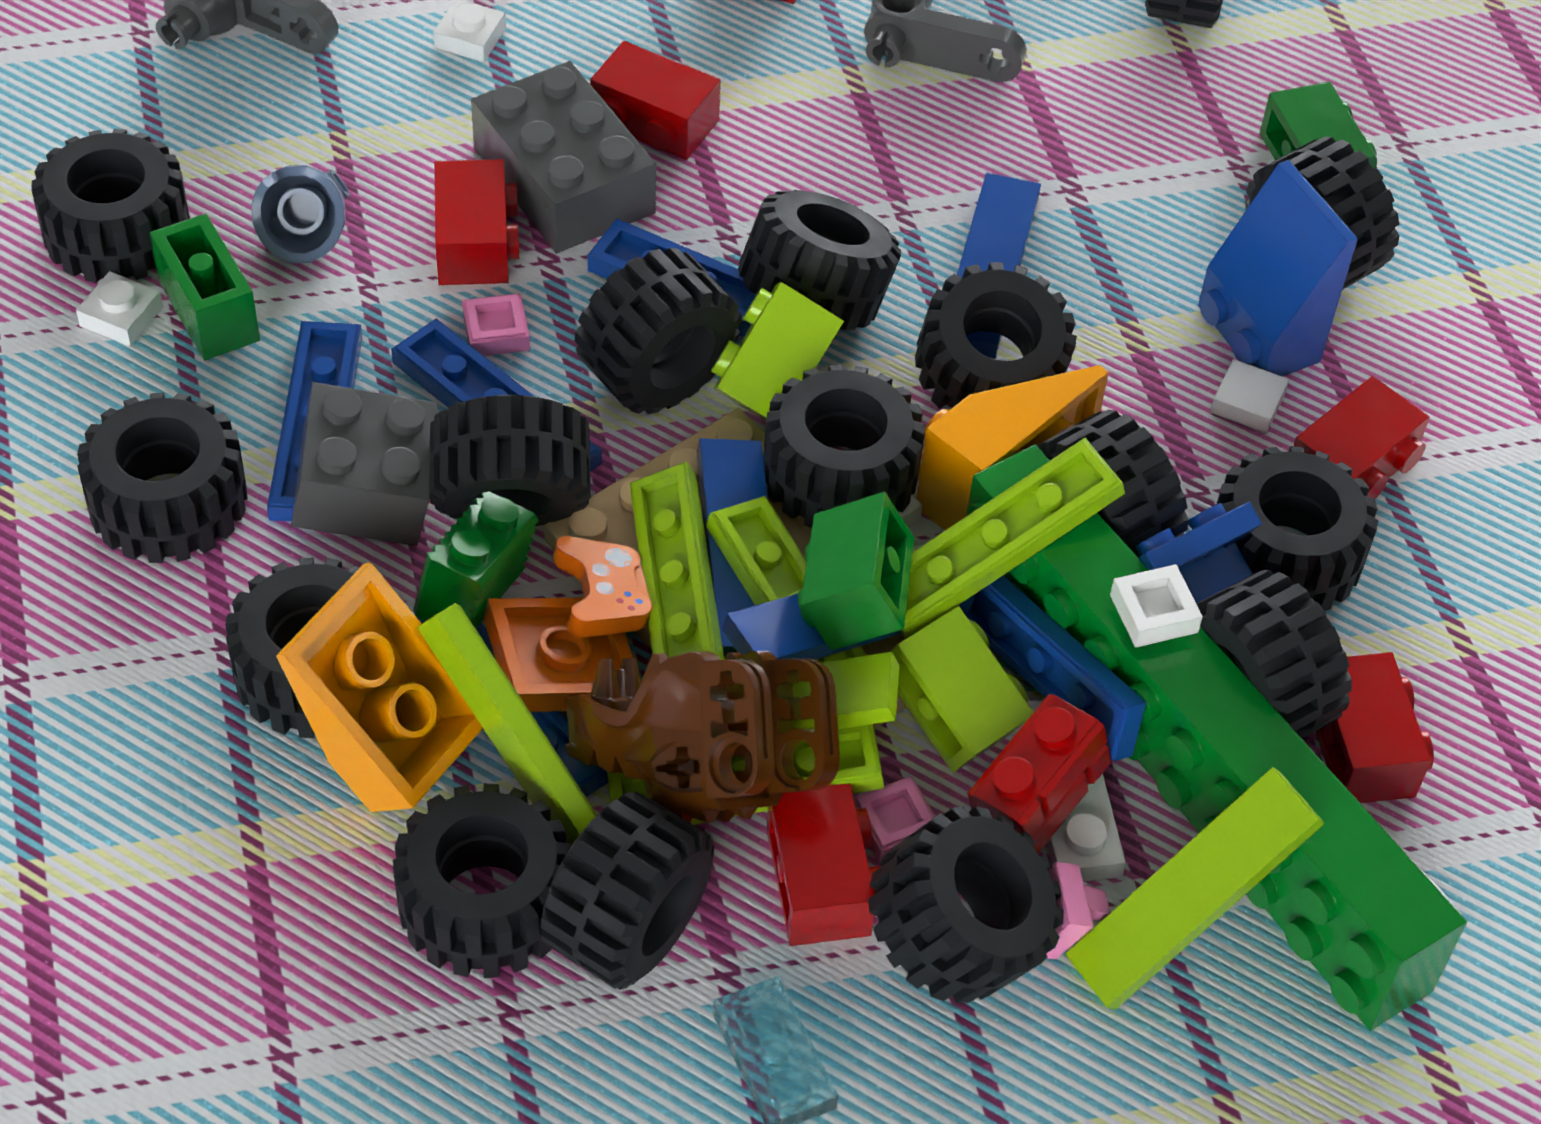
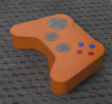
M572 536L558 538L552 560L559 569L575 576L581 582L584 599L571 608L567 623L570 633L575 637L583 638L635 632L643 629L648 623L652 602L649 598L639 553L625 545Z

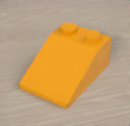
M1096 365L968 395L949 411L943 409L937 412L925 427V442L922 464L919 469L917 500L922 504V513L943 530H947L965 518L973 475L1035 444L1037 446L1100 412L1109 371L1101 365Z
M371 562L364 563L276 657L329 764L370 812L411 809L417 805L480 733L483 727L417 629L422 623Z

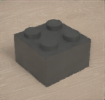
M312 382L302 432L291 527L417 546L430 500V423L434 421V416L437 414L438 402Z

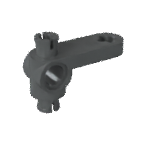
M165 0V16L161 17L155 26L161 40L170 47L174 44L175 49L184 48L189 40L204 41L209 36L223 34L234 28L237 24H240L314 54L322 52L337 37L339 31L334 14L320 0Z
M872 0L871 13L864 27V36L868 43L866 55L875 65L879 66L882 56H887L884 67L895 66L899 60H904L994 82L1012 80L1019 74L1027 53L1026 44L1017 32L1008 27L932 10L930 8L933 0ZM992 48L1002 50L1003 59L994 58Z

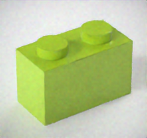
M783 282L778 283L771 293L764 288L759 290L743 317L745 321L752 324L740 345L729 340L711 369V372L720 377L713 387L714 390L766 421L770 402L775 393H782L783 384L791 378L801 381L804 371L817 367L844 322L841 318Z
M959 605L903 640L891 650L900 665L898 695L952 773L1014 733L1034 713L1028 705L1027 694L1021 683L1014 676L1004 671L990 651L989 641L985 632L976 622L966 617Z

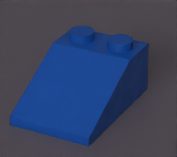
M1289 160L1278 163L1207 266L1198 303L1205 321L1209 325L1215 326L1232 347L1238 361L1282 377L1321 362L1358 240L1354 233Z

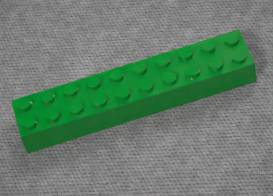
M1035 444L973 475L966 516L1050 460ZM1098 513L1094 514L1003 576L1146 701L1133 755L1128 758L1141 764L1156 782L1158 791L1164 801L1172 808L1179 809L1196 828L1198 834L1272 767L1283 774L1325 824L1246 893V896L1255 906L1265 909L1285 932L1287 942L1292 950L1301 959L1309 960L1330 984L1331 992L1338 1004L1347 1012L1355 1013L1367 1029L1372 1031L1434 991L1467 921L1201 627L1198 633L1135 648L1110 593L1115 578L1149 571V569Z

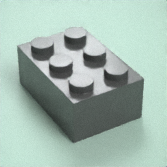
M571 61L471 98L473 145L475 151L482 160L504 159L505 183L517 182L518 206L556 254L604 235L616 219L630 224L656 213V163Z

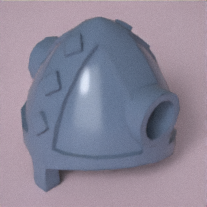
M288 165L273 171L259 184L251 204L252 223L259 240L274 256L289 263H309L324 257L339 241L345 225L344 200L350 197V192L342 179L333 170L325 173L308 165Z

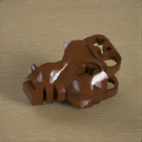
M707 651L687 652L670 658L665 653H654L650 658L641 684L639 682L637 658L622 659L617 673L613 658L598 659L591 694H577L566 699L565 707L567 708L569 742L564 744L567 755L589 766L598 765L611 773H624L626 778L644 780L648 798L691 823L692 818L707 823L715 822V819L729 822L735 814L743 819H750L758 807L777 806L783 793L814 791L826 788L834 780L839 770L840 751L835 683L828 667L816 659L793 658L777 660L769 651H750L744 655L739 652H729L726 654L725 660H721L717 654ZM802 681L810 682V696L803 698L794 697L793 684ZM814 719V728L794 729L793 720ZM802 740L811 746L815 755V767L807 779H804L797 773L793 762L796 746ZM744 756L745 770L734 771V768L731 766L733 757Z

